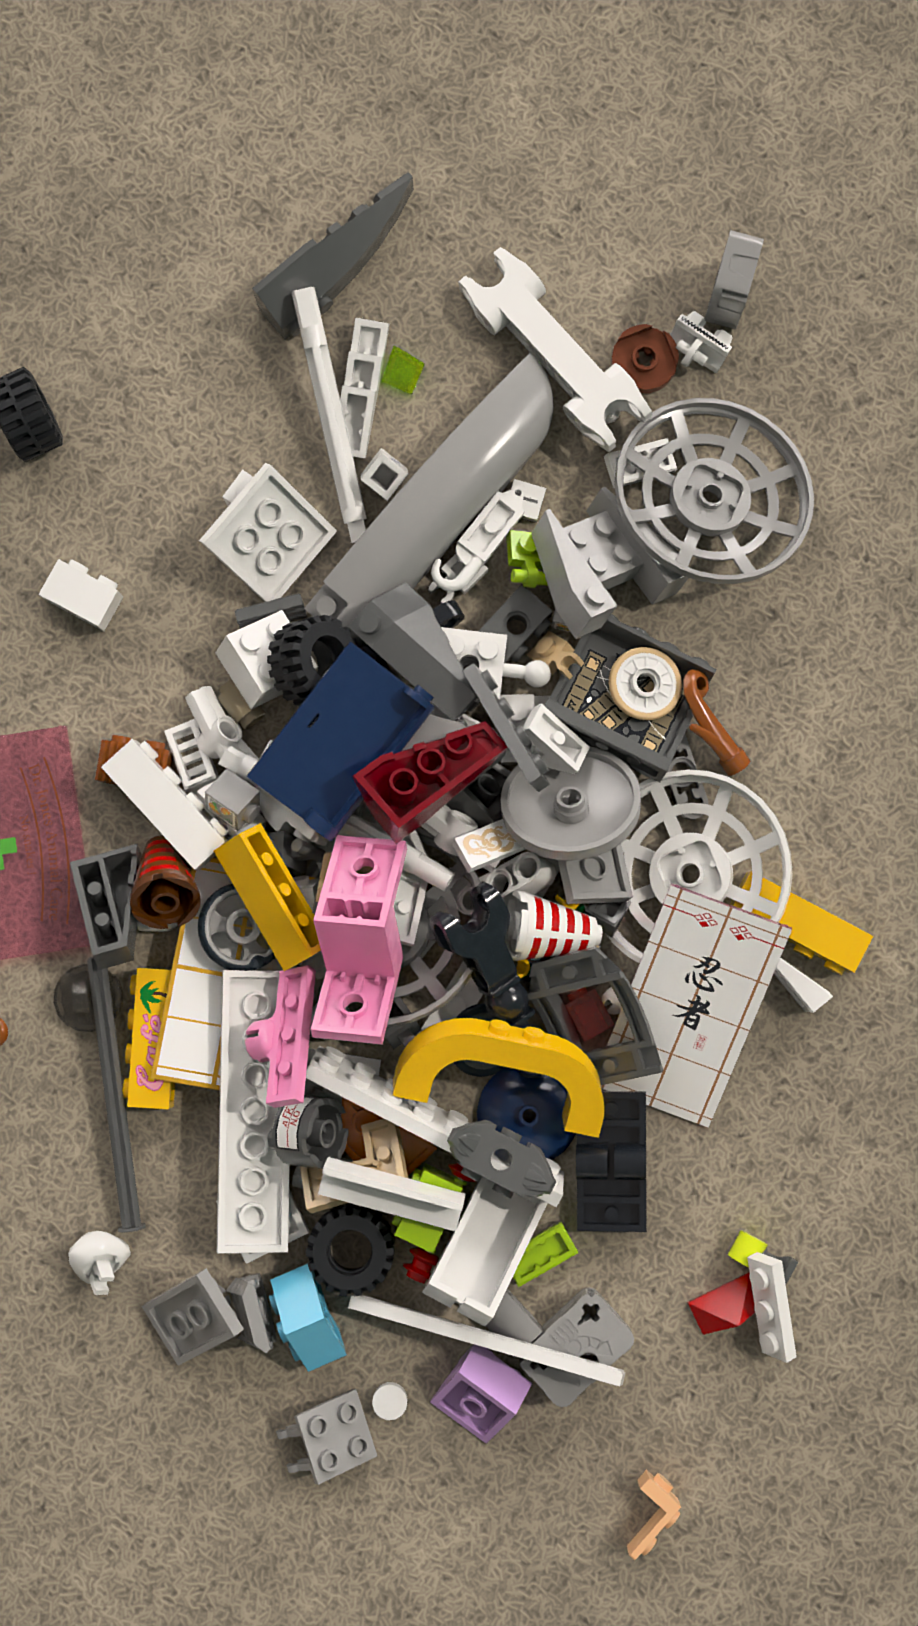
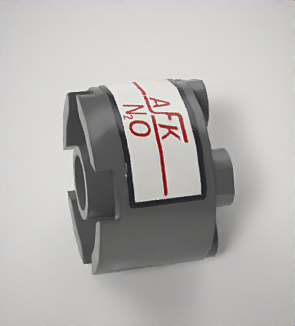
M304 1095L303 1103L278 1107L273 1129L270 1130L267 1137L269 1148L276 1151L277 1156L283 1163L293 1166L323 1169L328 1157L340 1160L346 1148L348 1129L343 1128L341 1114L346 1113L344 1107L339 1101L332 1098Z

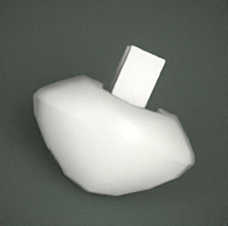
M92 1231L83 1235L70 1248L68 1253L69 1264L82 1281L91 1284L94 1295H108L107 1281L114 1280V1272L121 1268L131 1255L129 1245L124 1240L107 1232Z

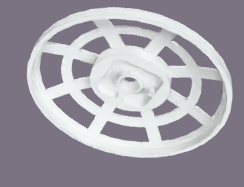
M671 771L665 774L660 783L651 778L640 783L641 798L651 793L659 812L643 822L630 840L625 839L621 843L633 898L629 900L631 901L629 910L638 923L652 934L655 923L647 917L639 903L657 897L664 904L670 886H674L720 904L728 897L744 904L740 911L751 914L754 908L770 915L769 921L778 924L785 912L790 896L793 874L792 861L785 832L776 815L767 804L745 785L730 777L710 771ZM686 782L710 783L720 786L713 806L702 803H684L672 806L664 787ZM734 792L742 796L757 808L773 832L754 840L747 828L732 814L726 812L732 793ZM682 814L708 815L709 818L703 833L699 834L683 833L677 816ZM722 821L737 832L743 840L744 846L727 853L715 841ZM664 822L670 839L665 841L656 852L641 846V842L648 833ZM778 845L782 859L783 876L781 893L778 902L775 903L759 896L763 879L760 853ZM634 858L651 864L649 871L650 884L633 890L632 886ZM750 858L752 862V883L750 891H747L732 884V866ZM689 865H696L699 868L700 876L696 882L688 884L683 880V870ZM618 929L613 937L608 936L617 948L640 964L644 953L629 943Z

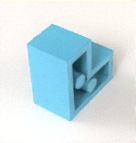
M307 1263L271 1279L274 1294L269 1295V1299L275 1314L280 1315L281 1321L276 1323L281 1340L283 1343L288 1342L294 1360H301L309 1372L347 1354L340 1329L327 1308L321 1284H318L314 1279L316 1275L313 1271L310 1272Z

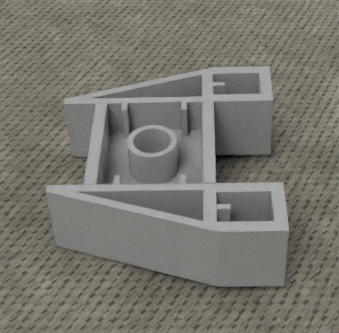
M606 487L600 489L586 510L590 516L589 518L563 528L552 511L548 509L544 512L531 533L556 611L575 639L602 628L616 609L617 604L607 589L634 579L653 605L677 594L689 579L660 564L640 546L622 519L616 496ZM647 522L636 523L639 530L651 544L663 554L676 561L679 551L663 539Z

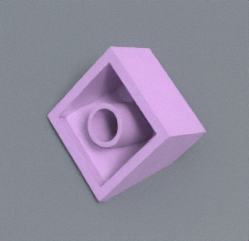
M473 1344L460 1358L430 1403L484 1443H487L517 1414L532 1382L523 1377L518 1370L511 1368L496 1357L488 1348Z

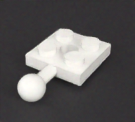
M441 627L450 641L449 644L459 662L465 657H473L478 661L481 672L485 670L490 672L498 685L494 689L498 699H500L502 676L525 679L532 687H542L550 680V668L541 660L531 661L526 666L504 663L507 635Z

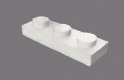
M756 1252L747 1257L762 1353L787 1363L796 1358V1350L783 1264L781 1260Z

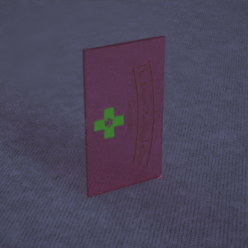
M59 725L53 728L1 735L0 960L82 947L90 948L70 862L85 858L67 726Z

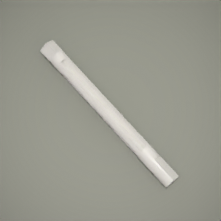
M308 287L292 291V297L343 522L348 525L351 543H355L366 530L364 520L367 517L315 287Z
M232 746L225 749L218 764L265 791L246 777L258 760ZM355 814L350 817L339 832L343 836L392 840L385 831ZM406 844L407 853L403 870L445 891L450 885L455 872Z

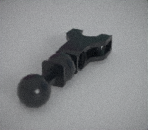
M482 882L471 890L470 896L473 904V913L465 925L461 926L456 917L442 911L431 916L429 924L438 945L447 951L462 956L467 968L473 970L471 977L477 985L479 992L486 995L484 999L486 1010L494 1018L493 1020H502L510 1026L525 1029L530 1027L527 1020L535 1014V1010L528 1006L527 990L519 982L520 977L517 975L516 966L505 942V935L510 924V913L499 891L492 885ZM515 1069L521 1076L525 1078L537 1079L542 1076H545L543 1074Z

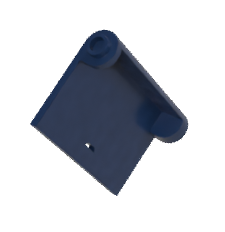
M350 641L246 777L303 818L317 833L332 842L364 801L353 780V775L383 754L401 752L435 709V706L430 703L434 697L418 684L414 689H411Z

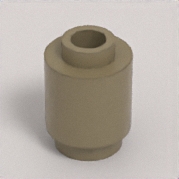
M232 679L219 688L221 693L217 698L219 703L236 724H241L244 730L251 728L265 717L266 712L262 709L264 704L250 709Z

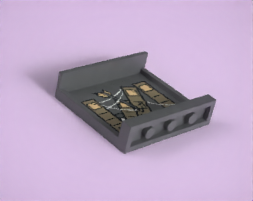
M611 614L602 628L581 636L574 649V653L582 659L584 664L582 667L577 663L569 666L568 671L573 675L570 680L561 674L545 707L588 746L599 748L615 755L625 762L629 768L660 783L667 773L674 754L693 717V713L684 696L683 679L688 671L696 669L703 672L710 682L717 669L711 667L702 658L691 657L679 651L675 645L669 642H660L650 637L641 628L630 627L620 622L617 617ZM648 647L665 653L673 660L680 672L682 679L680 699L673 710L661 718L639 720L630 717L619 709L609 690L611 668L623 653L634 648ZM641 675L637 678V686L641 691H653L654 682L649 676Z

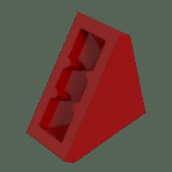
M749 1272L687 1302L703 1335L738 1327L755 1313Z

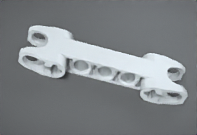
M500 247L493 254L495 255L494 261L504 275L501 282L493 287H482L473 279L464 276L458 281L459 289L472 307L476 318L491 334L496 335L506 326L572 398L563 405V410L569 420L584 436L610 452L616 447V439L605 423L607 417L616 411H626L638 421L643 420L646 422L652 417V410L638 390L635 381L620 365L614 363L605 372L597 366L538 302V299L546 293V289L539 277L526 263Z

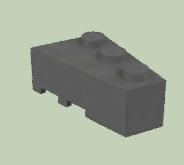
M138 844L70 862L92 956L99 970L134 960L138 920L132 914L130 894L142 858Z

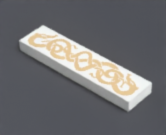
M503 819L459 836L452 842V846L468 873L525 850L509 834Z

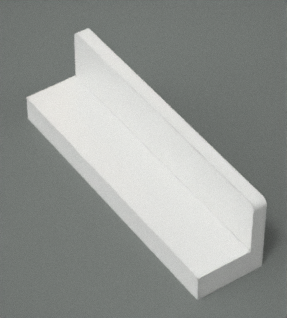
M331 1157L327 1158L322 1171L323 1176L318 1191L319 1195L456 1231L464 1205V1193Z

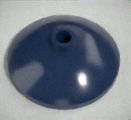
M505 1067L491 1077L481 1092L477 1106V1121L488 1120L497 1125L495 1130L501 1132L502 1128L505 1127L521 1135L522 1138L519 1143L526 1145L527 1142H530L540 1147L545 1157L550 1160L563 1153L576 1135V1133L564 1131L562 1111L568 1091L558 1080L545 1075L537 1079L525 1078L514 1068ZM527 1109H532L536 1113L535 1119L531 1122L525 1121L522 1117L523 1112Z

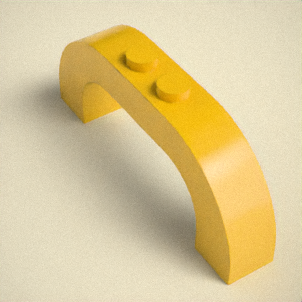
M474 1018L445 1020L417 1034L407 1044L398 1060L393 1077V1096L425 1103L428 1102L433 1080L439 1071L448 1064L460 1060L480 1061L550 1076L558 1080L568 1091L562 1111L564 1131L599 1137L604 1119V1100L595 1066L589 1057L575 1044L559 1036L544 1033L539 1028L526 1027L524 1029L514 1027L502 1020L485 1021Z

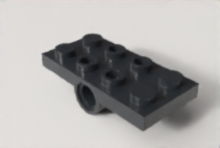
M602 1091L604 1119L599 1137L577 1134V1231L647 1232L646 1091Z

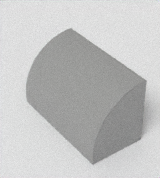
M508 1288L494 1317L486 1325L493 1333L528 1343L534 1341L543 1332L542 1325Z

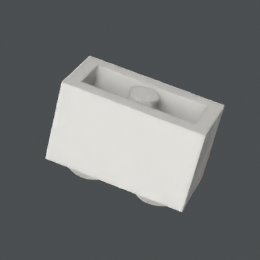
M58 559L39 595L47 602L105 631L123 599L120 592L116 590L118 584L102 575L99 576L98 580L87 574L89 570L87 567L72 559L68 564Z

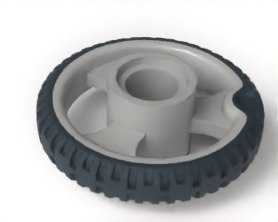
M233 884L223 886L206 900L200 911L198 936L201 946L212 961L225 969L239 971L260 969L276 957L270 947L266 950L257 943L256 938L261 931L248 909L236 910L229 917H223L216 912L215 908L219 903L230 896L238 895ZM244 917L251 922L252 931L248 936L241 937L235 933L233 924L237 918ZM216 932H225L231 942L242 945L244 949L242 960L233 959L223 954L215 946L211 936Z

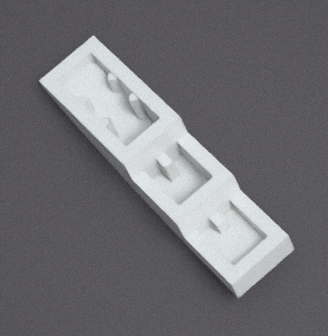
M355 318L351 351L348 354L340 402L353 457L366 458L390 324Z

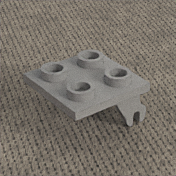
M356 1389L347 1391L295 1415L296 1424L286 1426L284 1430L279 1429L276 1431L278 1439L302 1437L308 1457L296 1460L297 1463H289L286 1466L289 1473L311 1471L316 1485L377 1457Z

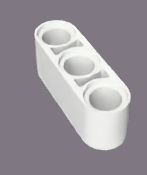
M524 852L495 868L493 873L488 872L479 877L481 883L486 882L495 887L507 906L509 899L516 900V897L512 895L515 890L536 895L548 888L555 880L556 870L552 862L532 852ZM537 865L536 873L531 876L533 868ZM509 882L508 888L503 892L505 884ZM469 883L457 894L456 903L460 912L471 917L473 913V904L470 896L472 886Z

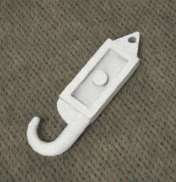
M524 485L503 493L497 491L458 540L455 548L456 556L465 567L455 579H444L439 572L441 560H435L432 565L431 575L439 588L452 592L461 590L469 584L480 568L484 566L506 538L509 531L514 528L524 515L525 510L522 509Z

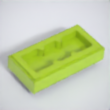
M561 1221L530 1239L513 1275L518 1288L579 1253Z

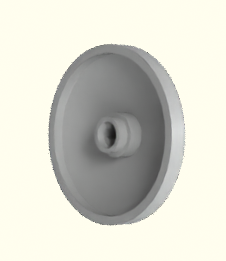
M595 747L589 748L579 771L575 774L548 768L549 771L544 775L550 785L540 792L528 782L519 765L513 769L503 785L501 811L503 822L509 834L528 851L550 859L581 860L606 853L622 843L630 835L638 822L641 812L640 786L633 771L620 758Z

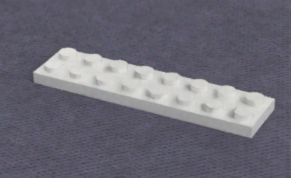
M222 970L217 1253L288 1252L289 1164L283 1163L277 1156L276 1151L269 1148L267 1139L270 1130L273 1129L275 1116L278 1112V1107L274 1108L266 1104L270 1061L260 1063L258 1060L251 1058L245 1046V1039L259 1036V1033L247 1035V1028L253 1022L269 1019L275 1013L280 971Z
M319 1045L306 1070L307 1079L451 1153L447 1139L452 1129L469 1124L468 1119L463 1114L454 1110L445 1111L438 1107L437 1102L430 1097L427 1103L393 1096L392 1078L386 1080L376 1075L372 1067L361 1062L355 1064L345 1059V1055L341 1051L333 1047L327 1046L324 1048ZM498 1149L491 1156V1164L497 1170L507 1169L512 1161L510 1153L505 1149ZM546 1158L556 1184L551 1194H543L537 1198L557 1207L563 1196L564 1172L560 1170L561 1168L557 1163Z

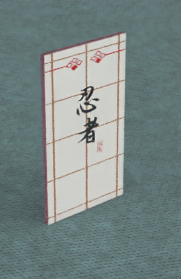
M671 883L631 982V986L640 1001L650 1025L664 1071L658 1074L601 1085V1088L608 1091H646V1105L709 1128L791 934L792 927ZM623 1008L620 1010L606 1046L634 1040Z

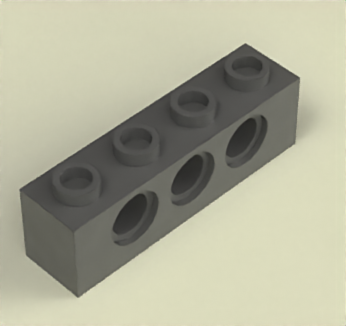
M521 584L478 632L507 635L504 663H509L511 660L517 663L529 650L526 643L534 635L540 638L551 626L552 623L548 619L551 617L552 610ZM512 620H520L525 624L526 630L520 635H513L508 631L507 624ZM465 657L460 661L464 669L473 663L479 668L478 661L473 657ZM474 702L467 710L472 712L480 702Z

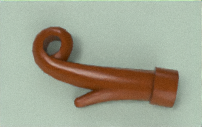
M691 669L683 679V692L698 725L691 724L689 729L701 737L720 758L719 764L728 776L735 775L745 769L751 761L742 747H738L703 700V697L709 691L707 676L699 670Z

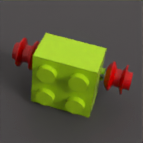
M426 1163L422 1171L415 1168L411 1177L412 1180L460 1193L463 1185L466 1186V1181L475 1182V1180L461 1174L463 1166L458 1163L448 1165L452 1174L457 1177ZM394 1215L391 1223L396 1226L394 1236L418 1246L409 1250L414 1256L412 1263H403V1267L408 1270L406 1275L419 1283L425 1284L426 1280H429L432 1267L436 1266L439 1260L435 1254V1248L444 1228Z

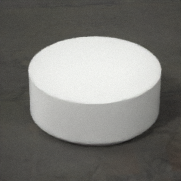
M387 1382L376 1389L372 1404L374 1411L379 1417L385 1420H395L405 1412L408 1398L402 1386L394 1382Z

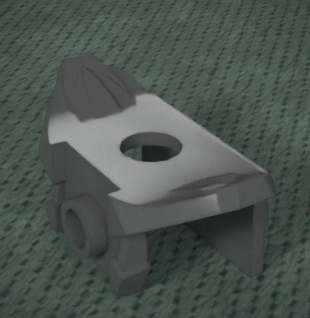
M481 1120L452 1129L447 1142L450 1145L451 1154L457 1160L456 1163L463 1166L461 1174L477 1182H480L483 1176L495 1183L492 1190L510 1199L514 1193L521 1197L524 1195L539 1197L543 1194H551L556 1180L540 1147L530 1142H527L526 1145L519 1143L522 1138L521 1135L505 1127L502 1128L501 1132L495 1130L497 1125L488 1120ZM498 1149H505L511 1155V1164L505 1170H497L491 1164V1156Z

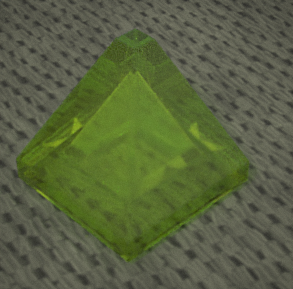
M393 346L381 382L412 395L425 363L402 349Z

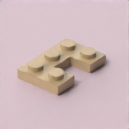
M386 1119L361 1125L366 1158L350 1163L408 1178L399 1126ZM300 1166L307 1211L312 1214L348 1203L318 1194L323 1169Z

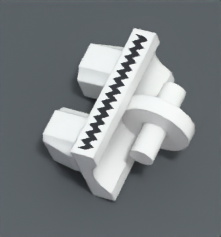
M696 311L691 312L688 316L681 314L670 333L677 345L676 349L685 354L681 364L688 367L692 360L717 373L732 348L730 346L732 335L723 329L717 330L713 335L703 328L706 321Z

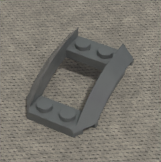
M598 947L542 959L532 964L529 975L531 981L528 989V998L538 1011L548 1034L564 1038L575 1044L582 1051L583 1048L574 1023L558 993L609 982L624 1010L634 1040L583 1051L595 1066L601 1085L658 1074L664 1071L650 1025L636 993L622 970Z

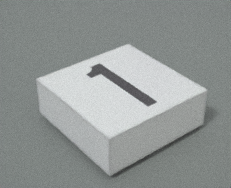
M514 479L511 489L522 485L525 486L522 506L525 512L522 519L537 522L546 488Z

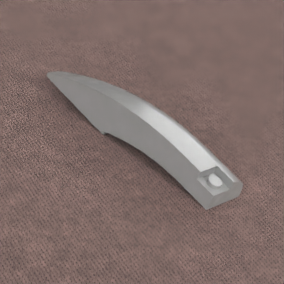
M531 353L462 421L382 510L323 581L325 584L304 608L312 616L328 615L331 619L337 618L342 621L341 627L347 626L351 630L350 636L351 638H356L358 648L367 645L349 627L372 599L405 582L414 589L430 571L435 560L440 559L466 531L497 491L502 492L543 443L553 418V394L550 381L542 365Z

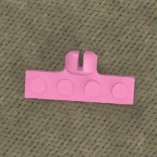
M309 965L288 969L285 972L284 970L280 971L274 1015L269 1019L253 1022L246 1030L247 1035L259 1033V1036L245 1039L246 1050L250 1057L258 1060L260 1063L270 1061L266 1104L274 1108L304 1102L316 970Z

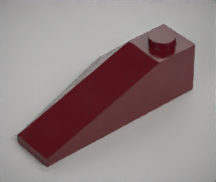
M485 721L448 733L444 738L426 744L423 741L414 744L410 749L395 754L393 752L383 754L353 775V780L374 819L397 844L431 818L506 752L508 747Z

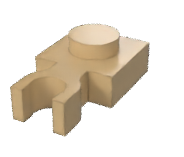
M548 631L527 654L531 661L541 660L545 662L550 668L551 675L559 669L569 680L573 677L568 671L569 666L577 663L582 667L584 664L582 659L574 653L573 647L551 631Z

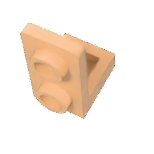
M647 1469L637 1481L640 1489L660 1508L627 1545L629 1556L634 1560L640 1554L643 1556L648 1554L656 1544L657 1539L655 1537L664 1527L666 1529L670 1528L680 1515L678 1510L681 1508L678 1498L671 1492L673 1489L671 1483L660 1473L653 1476Z

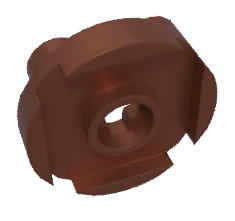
M647 324L636 325L624 331L614 346L611 358V366L614 363L620 365L635 381L640 393L644 394L653 393L664 388L674 377L679 359V352L676 349L677 345L671 335L664 330L662 332ZM644 351L646 356H653L654 359L650 361V366L644 367L643 364L639 365L637 363L640 352Z

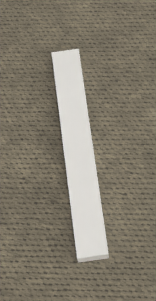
M353 1295L350 1298L348 1306L350 1309L619 1387L623 1385L626 1372L622 1369L365 1295L355 1297Z

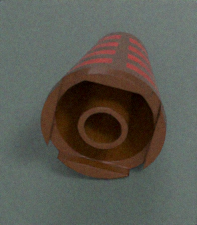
M163 835L155 836L148 840L144 847L130 894L132 914L140 923L151 928L168 929V924L176 922L177 927L182 926L192 920L198 913L201 905L200 892L182 855Z

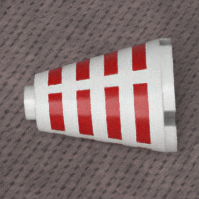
M515 890L512 893L516 900L509 899L507 904L510 913V924L505 935V941H509L510 949L508 950L513 961L559 956L600 945L602 926L597 924L595 917L524 891Z

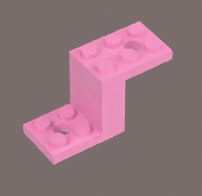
M336 836L313 920L326 967L323 985L311 1026L313 1038L383 1045L404 956L393 906L407 853L406 841L401 840L396 844L390 839ZM364 866L374 868L368 874L356 873V871ZM353 1002L363 1004V1007L356 1012L345 1010L346 1006Z

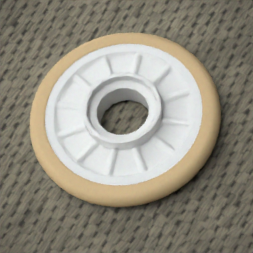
M639 647L623 653L615 661L609 675V690L613 701L625 714L639 720H655L667 715L678 703L682 691V679L676 664L665 653L653 648ZM641 675L649 676L654 682L653 691H641L637 686V678Z

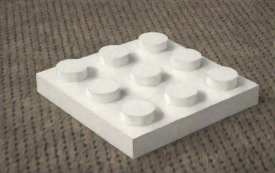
M265 463L199 541L264 602L283 596L337 530L270 464Z

